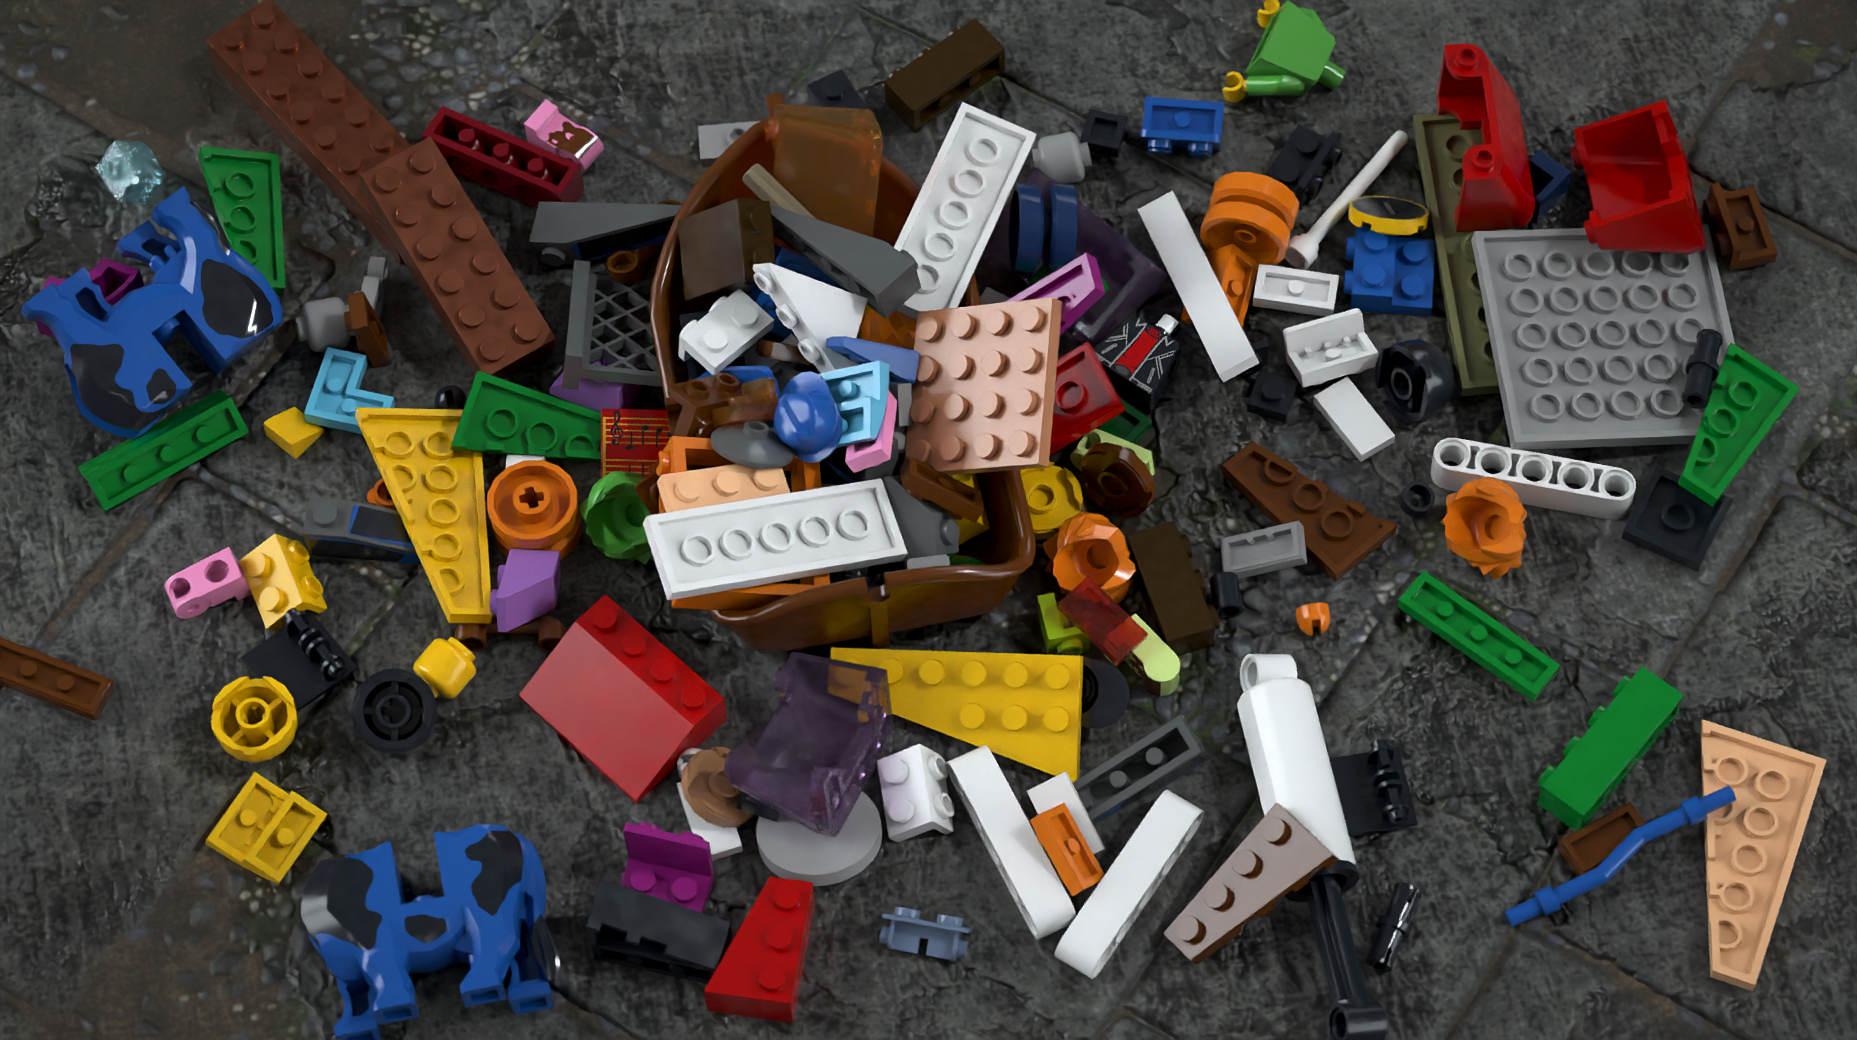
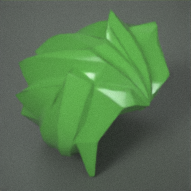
M615 470L598 480L592 487L589 497L580 504V513L587 523L584 532L591 537L593 545L601 553H605V556L615 559H628L630 562L638 559L646 565L649 559L655 562L643 526L644 520L651 514L634 490L635 485L645 479V477L637 473Z

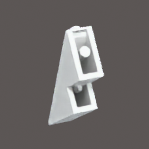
M772 263L753 265L752 269L755 272L754 280L764 293L770 295L778 307L776 314L779 320L787 328L792 329L800 342L798 343V348L807 361L814 363L820 374L858 365L826 347L827 338L831 336L857 337L867 298Z

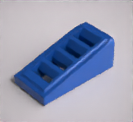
M831 336L827 338L826 347L858 365L879 360L889 364V381L911 383V385L915 383L920 353H917L916 350L847 336Z

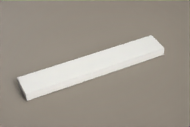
M1173 190L1139 208L1138 212L1223 383L1259 364Z

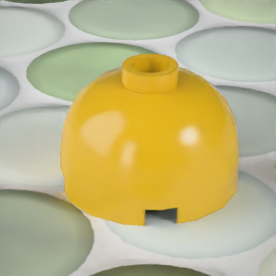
M249 676L240 677L224 686L214 699L211 717L214 735L224 750L238 760L253 763L271 760L284 752L294 740L298 726L294 699L285 685L272 677L263 676V679L256 678L251 680Z

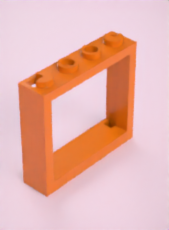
M671 436L664 450L659 452V465L656 472L658 476L687 471L686 464L726 466L737 463L719 455L712 448L710 438ZM794 454L793 460L788 465L782 467L783 471H790L792 493L822 488L819 462L808 463L798 459ZM661 495L659 496L660 514L666 513ZM827 573L800 578V584L768 583L673 599L671 604L672 608L749 610L796 593L830 584V575Z

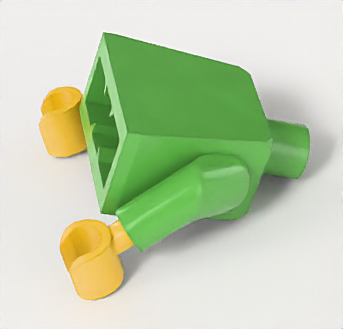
M1265 0L1264 10L1259 9L1257 11L1259 25L1266 28L1245 72L1249 77L1247 80H1244L1239 72H1229L1225 77L1226 84L1236 87H1225L1222 91L1224 98L1229 102L1241 101L1245 97L1246 91L1250 96H1304L1317 81L1334 91L1342 81L1346 71L1328 60L1336 41L1327 32L1314 10L1297 7L1288 0L1281 7L1278 0Z

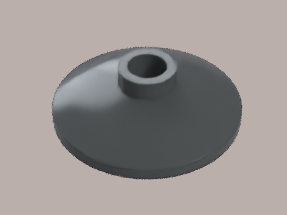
M749 420L744 424L719 427L712 432L710 438L712 448L719 455L748 467L763 469L779 468L788 465L794 456V449L784 444L775 432L769 430L768 425L760 421Z

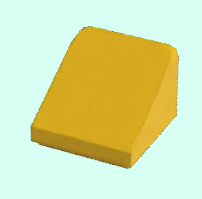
M296 407L277 414L263 423L267 437L295 459L324 433V429L319 425L306 423L304 414Z

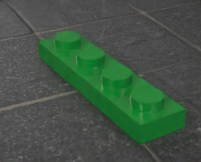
M1425 571L1419 575L1398 601L1399 609L1533 702L1559 673L1560 665Z

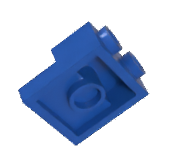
M1362 225L1360 228L1356 226L1355 236H1347L1345 260H1353V270H1345L1343 294L1351 295L1350 310L1358 308L1360 311L1431 316L1435 260L1434 239L1396 237V235L1376 233L1371 230V226Z

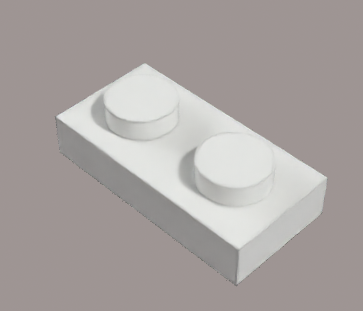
M1259 264L1253 306L1324 317L1333 315L1339 275Z

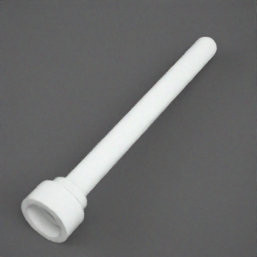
M1396 131L1306 234L1302 233L1290 239L1285 254V259L1290 265L1296 269L1307 270L1318 256V244L1348 211L1350 201L1362 195L1407 143L1408 136L1404 131Z

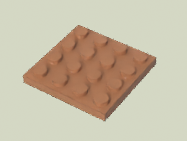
M1051 297L917 312L914 350L920 353L916 380L911 385L912 405L910 407V416L912 418V425L907 426L904 462L908 455L933 467L936 472L947 475L1049 467L1062 301Z

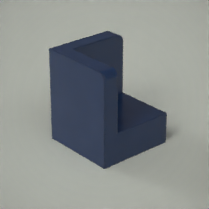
M1540 150L1529 160L1535 197V209L1531 220L1536 224L1567 193L1571 173Z

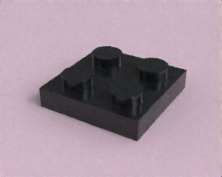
M1656 466L1623 530L1622 539L1699 572L1731 508L1733 498L1722 494L1712 507L1678 484L1680 475Z

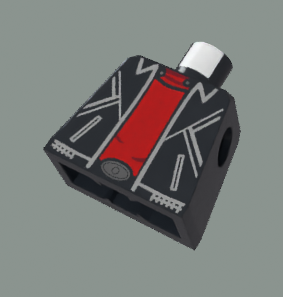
M1163 314L1153 326L1139 317H1131L1094 348L1117 394L1149 415L1154 411L1180 363L1181 346L1174 338L1181 331V326L1176 319L1167 314Z

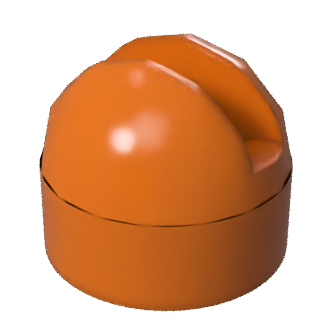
M1327 603L1306 604L1295 610L1297 623L1305 634L1313 636L1314 627H1318L1320 635L1328 630L1330 611Z

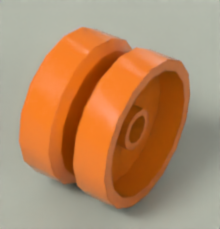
M1232 172L1221 176L1215 182L1210 198V209L1205 213L1201 226L1200 239L1209 251L1235 244L1259 264L1278 265L1285 258L1290 241V231L1294 228L1298 215L1299 201L1294 192L1273 178L1253 172Z
M524 460L507 467L494 479L487 493V511L494 539L499 550L508 557L510 548L560 551V560H562L575 549L582 535V515L580 513L577 489L571 476L561 467L543 460Z

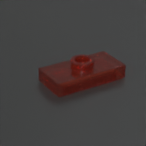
M1089 576L1058 603L1057 609L1116 666L1147 639L1148 633Z

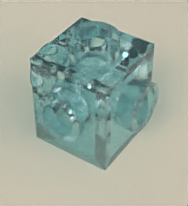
M114 140L95 168L104 181L106 189L114 196L117 202L148 204L167 176L153 156L152 150L144 142Z

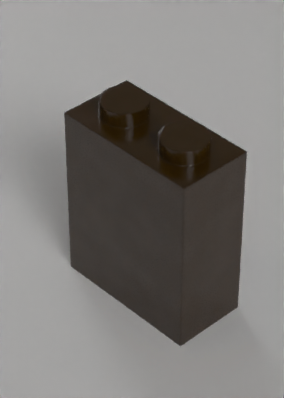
M737 198L678 220L685 301L715 303L723 296L728 298L739 288L744 293L759 289L754 280L755 272L752 269L753 265L763 263L776 265L770 201Z

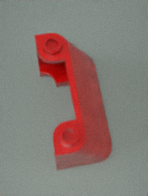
M1465 43L1444 45L1436 95L1438 115H1446L1447 112L1455 115L1460 121V130L1480 129L1483 143L1471 147L1463 156L1462 171L1464 178L1459 206L1455 207L1454 211L1456 232L1524 227L1533 217L1535 197L1518 98L1481 48Z
M1666 100L1573 129L1576 145L1570 147L1571 156L1577 170L1584 168L1593 210L1589 211L1590 219L1584 221L1585 231L1590 244L1598 243L1601 250L1690 255L1707 250L1689 164Z

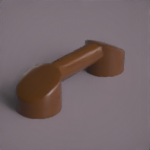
M664 200L657 203L681 205L678 201L675 200ZM664 243L641 248L636 253L631 251L614 253L607 261L609 276L613 280L622 283L640 281L643 277L642 269L661 249Z
M540 616V618L531 620L508 632H498L497 617H492L491 624H459L455 629L454 638L469 651H481L488 645V634H538V647L552 652L569 629L554 618Z

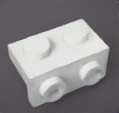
M739 288L728 298L726 296L719 298L712 305L709 313L699 321L693 320L683 328L679 335L678 356L683 361L688 360L692 356L712 375H716L772 330L774 319Z
M1358 308L1288 327L1283 331L1287 363L1303 388L1311 385H1320L1331 379L1349 374H1358L1366 369L1373 368L1379 356L1378 351L1364 332L1363 315Z
M917 744L877 760L890 839L901 842L931 829H936L945 835L954 832L952 820L954 806L951 798L948 796L946 784L948 768L940 754L921 744Z

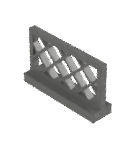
M574 260L562 388L578 390L580 378L662 387L650 323L645 325L638 320V318L644 315L650 317V300L646 301L639 295L651 293L653 280L641 279L634 283L618 282L609 275L589 273L590 262ZM597 289L613 290L615 294L607 297ZM628 301L635 307L626 311L618 304ZM606 310L614 317L604 320L597 314ZM625 324L634 331L623 334L616 328ZM605 334L612 341L602 344L595 338ZM645 338L653 345L644 349L636 342ZM624 348L632 355L623 359L615 352ZM603 358L611 365L601 366L591 365L590 363ZM644 363L654 371L638 370L634 366Z

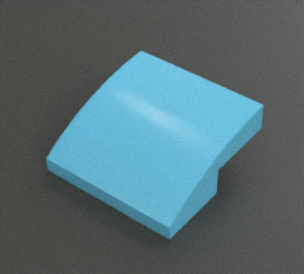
M879 360L819 374L826 381L842 417V435L837 448L875 440L881 428L887 404L889 364Z

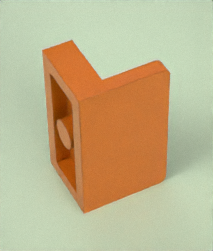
M1235 244L1204 252L1242 327L1259 263ZM1184 306L1181 320L1186 324L1193 323Z

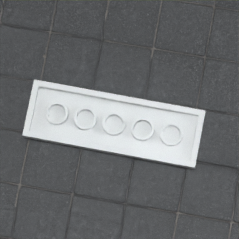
M962 102L894 246L899 252L901 250L907 251L918 264L917 273L921 288L896 311L917 319V312L957 308L1030 152L1037 135L1036 133Z
M882 478L649 515L643 522L667 600L902 561L907 555V550Z

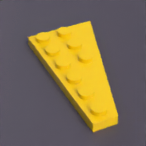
M356 407V421L448 623L491 624V584L482 453L450 450L463 410Z
M831 647L829 690L978 747L986 745L991 752L1051 775L1057 776L1067 772L1072 783L1079 779L1083 656Z

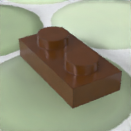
M363 291L348 295L349 311L344 312L345 325L349 335L356 336L360 354H367L374 368L390 365L386 330Z
M908 455L901 466L902 487L911 497L919 501H926L927 499L941 506V509L947 515L958 520L965 518L976 523L983 513L982 493L977 489L947 474L936 472L933 467Z

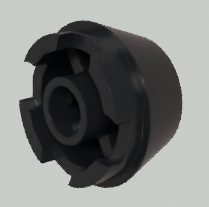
M385 669L374 673L360 685L352 702V720L357 733L369 746L385 753H403L418 747L428 738L436 722L437 704L431 688L421 677L404 669Z

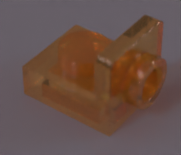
M762 378L743 383L741 386L742 396L729 398V406L712 410L714 426L744 424L749 420L760 422L774 420V414L778 406L774 378Z

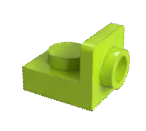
M1054 592L1037 596V616L1047 654L1072 653L1080 655L1083 651L1089 650L1090 631L1088 625L1069 628L1066 609L1064 606L1057 607Z

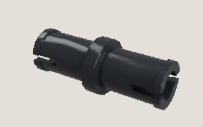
M1702 329L1697 333L1693 356L1686 363L1685 372L1688 377L1681 399L1690 408L1701 409L1706 407L1711 383L1718 376L1719 365L1717 359L1723 339L1722 335L1713 329Z
M1397 882L1385 914L1378 917L1376 922L1378 932L1365 959L1369 966L1376 962L1374 969L1391 972L1402 940L1407 939L1410 935L1411 927L1409 923L1417 902L1422 895L1418 888H1415L1412 893L1411 891L1414 886L1411 884Z

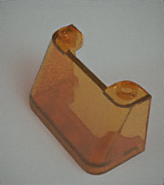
M774 104L773 118H767L765 127L766 142H772L775 152L773 177L817 220L873 237L882 155V132L872 110ZM773 233L774 245L776 243L790 251L797 253L795 250H793L791 247H789L787 244H785L783 241L777 238Z

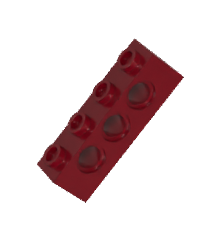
M441 106L422 135L423 140L431 136L452 172L535 208L538 207L539 202H577L584 192L580 164L447 107Z

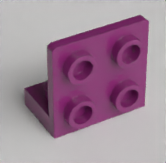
M641 822L638 825L626 823L623 833L629 859L621 886L704 913L715 878L710 843L705 841L700 835L692 832L674 834L665 832L657 825L647 822Z

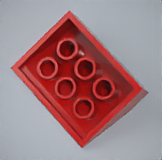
M606 594L574 622L519 694V699L636 804L677 767L680 754L686 749L698 748L727 721L724 698Z

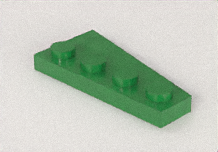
M201 146L197 155L218 220L223 227L230 247L262 273L276 294L282 297L285 291L279 154Z
M1730 343L1678 484L1713 507L1796 396L1800 387L1735 344Z
M477 371L450 450L503 455L544 456L546 459L601 464V413Z

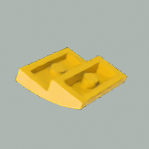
M254 772L208 836L205 844L255 874L280 884L326 818L327 813L294 791L288 794Z

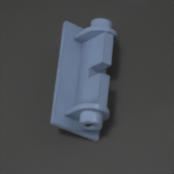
M895 906L894 914L883 913L882 918L891 919L890 927L883 926L880 934V944H886L887 949L918 954L920 939L926 938L928 939L926 955L950 959L955 962L957 957L966 958L968 941H962L961 936L962 932L972 933V928L962 927L963 918L938 914L937 921L933 922L919 919L921 912L919 910Z

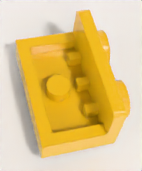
M278 534L272 535L239 560L266 629L276 632L284 627L285 621L283 616L291 608H296L298 611L308 609L317 613H322L327 609L322 596L323 587L314 576L310 567L307 549L298 540H292Z

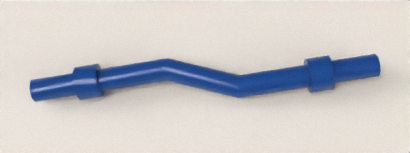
M1727 785L1700 799L1694 796L1681 802L1680 808L1634 829L1596 869L1553 889L1551 886H1547L1534 892V898L1504 911L1510 926L1513 927L1541 913L1547 916L1560 910V904L1607 883L1645 843L1687 823L1690 826L1707 819V814L1736 801L1732 788Z

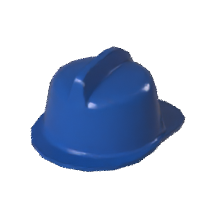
M812 371L802 372L790 380L783 389L774 414V428L777 436L784 444L794 449V454L798 459L808 463L820 462L829 457L837 448L842 435V417L839 408L832 397L826 381L821 375Z

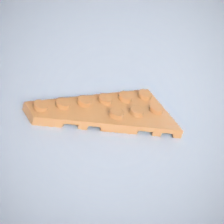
M1702 719L1700 724L1703 797L1727 785L1732 788L1736 796V801L1707 814V819L1704 820L1710 977L1753 991L1826 759Z

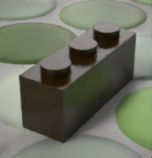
M974 18L964 26L960 25L954 28L947 38L934 47L925 48L918 55L917 59L904 68L900 67L892 71L884 81L885 103L916 133L1005 70V47Z
M1174 521L1127 534L1126 546L1130 552L1129 559L1135 564L1136 568L1134 577L1156 634L1175 652L1177 657L1214 646L1215 630L1220 628L1219 619L1213 604L1207 606L1203 597V593H1206V587L1201 571L1199 569L1193 570L1189 558H1192V550L1186 534L1179 535Z

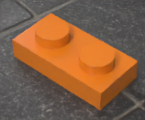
M1065 803L1042 812L1029 820L1036 832L1039 843L1046 849L1057 869L1060 880L1066 885L1071 896L1098 884L1103 879L1105 874Z

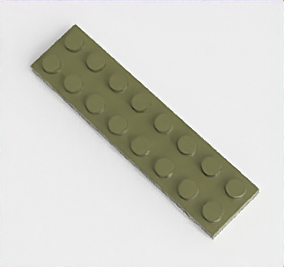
M1449 112L1446 115H1438V113L1413 115V132L1432 238L1435 241V254L1460 394L1463 397L1500 393L1471 243L1474 231L1456 232L1454 211L1455 207L1459 206L1464 178L1462 171L1463 156L1471 147L1483 144L1481 130H1460L1459 119ZM1513 228V229H1499V230H1484V231L1515 230V228Z

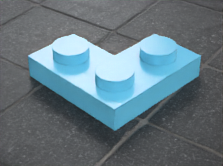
M327 347L304 412V418L306 423L362 434L355 418L356 407L395 408V400L392 396L359 390L368 365L367 355Z

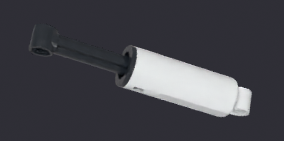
M1247 654L1240 668V682L1244 693L1237 703V708L1264 816L1276 802L1279 803L1340 859L1328 869L1323 866L1308 878L1310 882L1297 892L1291 890L1285 895V898L1292 901L1308 902L1334 1003L1329 1009L1327 1016L1328 1036L1330 1040H1385L1387 1033L1386 1013L1380 1003L1371 1002L1367 995L1342 893L1347 892L1357 884L1360 876L1311 688L1308 683L1297 679V667L1291 655Z

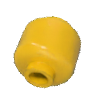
M450 637L448 640L437 638L415 661L413 669L429 685L435 699L438 695L446 699H454L476 674L475 665L472 663L476 657L453 637Z

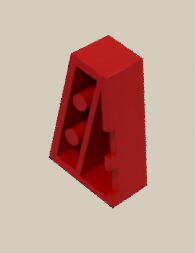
M769 877L704 990L707 1011L793 1023L815 905L813 882Z

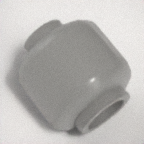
M1073 132L1043 137L1038 142V148L1032 149L1038 180L1044 179L1048 186L1080 182L1085 176V167L1092 165L1088 143H1080L1078 136Z
M339 297L306 302L302 307V317L295 318L299 342L307 341L308 347L313 352L326 351L327 347L335 349L347 347L351 336L345 325L344 312L349 311V305H345Z

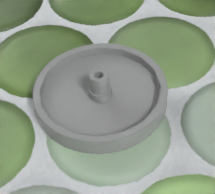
M812 781L791 787L777 822L759 816L756 836L760 856L764 864L775 875L784 879L813 882V886H825L850 879L863 871L873 861L881 846L882 828L878 809L864 792L841 782Z

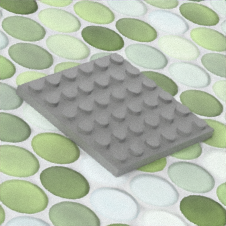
M1708 224L1702 225L1707 250L1691 255L1601 250L1598 243L1590 244L1585 228L1474 231L1471 243L1512 450L1693 443L1706 407L1701 409L1690 408L1682 402L1681 397L1688 377L1685 372L1686 363L1693 356L1697 333L1702 329H1713L1722 335L1723 342L1717 359L1719 369L1730 343L1735 344ZM1713 380L1712 383H1711V388H1710V392H1709L1708 399H1709V397H1710V394H1711L1712 388H1713V386H1714L1715 380Z

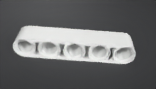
M1446 438L1436 444L1431 464V478L1433 482L1446 490L1459 492L1462 486L1469 481L1488 476L1495 477L1513 488L1522 504L1608 520H1618L1624 518L1629 513L1636 489V481L1633 475L1622 468L1520 449L1512 450L1509 447L1460 438ZM1445 461H1453V462L1457 463L1458 465H1457V466H1448V465H1445L1443 462H1445ZM1492 468L1499 473L1490 474L1484 471V469ZM1534 476L1537 477L1540 481L1532 482L1530 480H1527L1525 477ZM1566 484H1576L1579 485L1581 488L1572 489L1569 488ZM1616 491L1619 492L1622 496L1614 497L1608 494L1607 492Z
M983 745L947 761L946 766L950 779L1033 936L1038 940L1071 925L1077 916L1073 904L990 749Z
M1165 790L1066 930L1056 948L1054 956L1089 978H1095L1197 831L1203 819L1204 811L1173 792Z

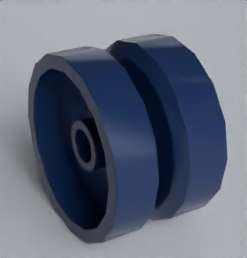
M1015 183L1011 194L1008 222V254L1011 271L1034 272L1039 265L1042 254V262L1048 273H1053L1073 261L1075 257L1077 200L1074 186L1052 184L1046 191L1043 202L1042 192L1036 183Z

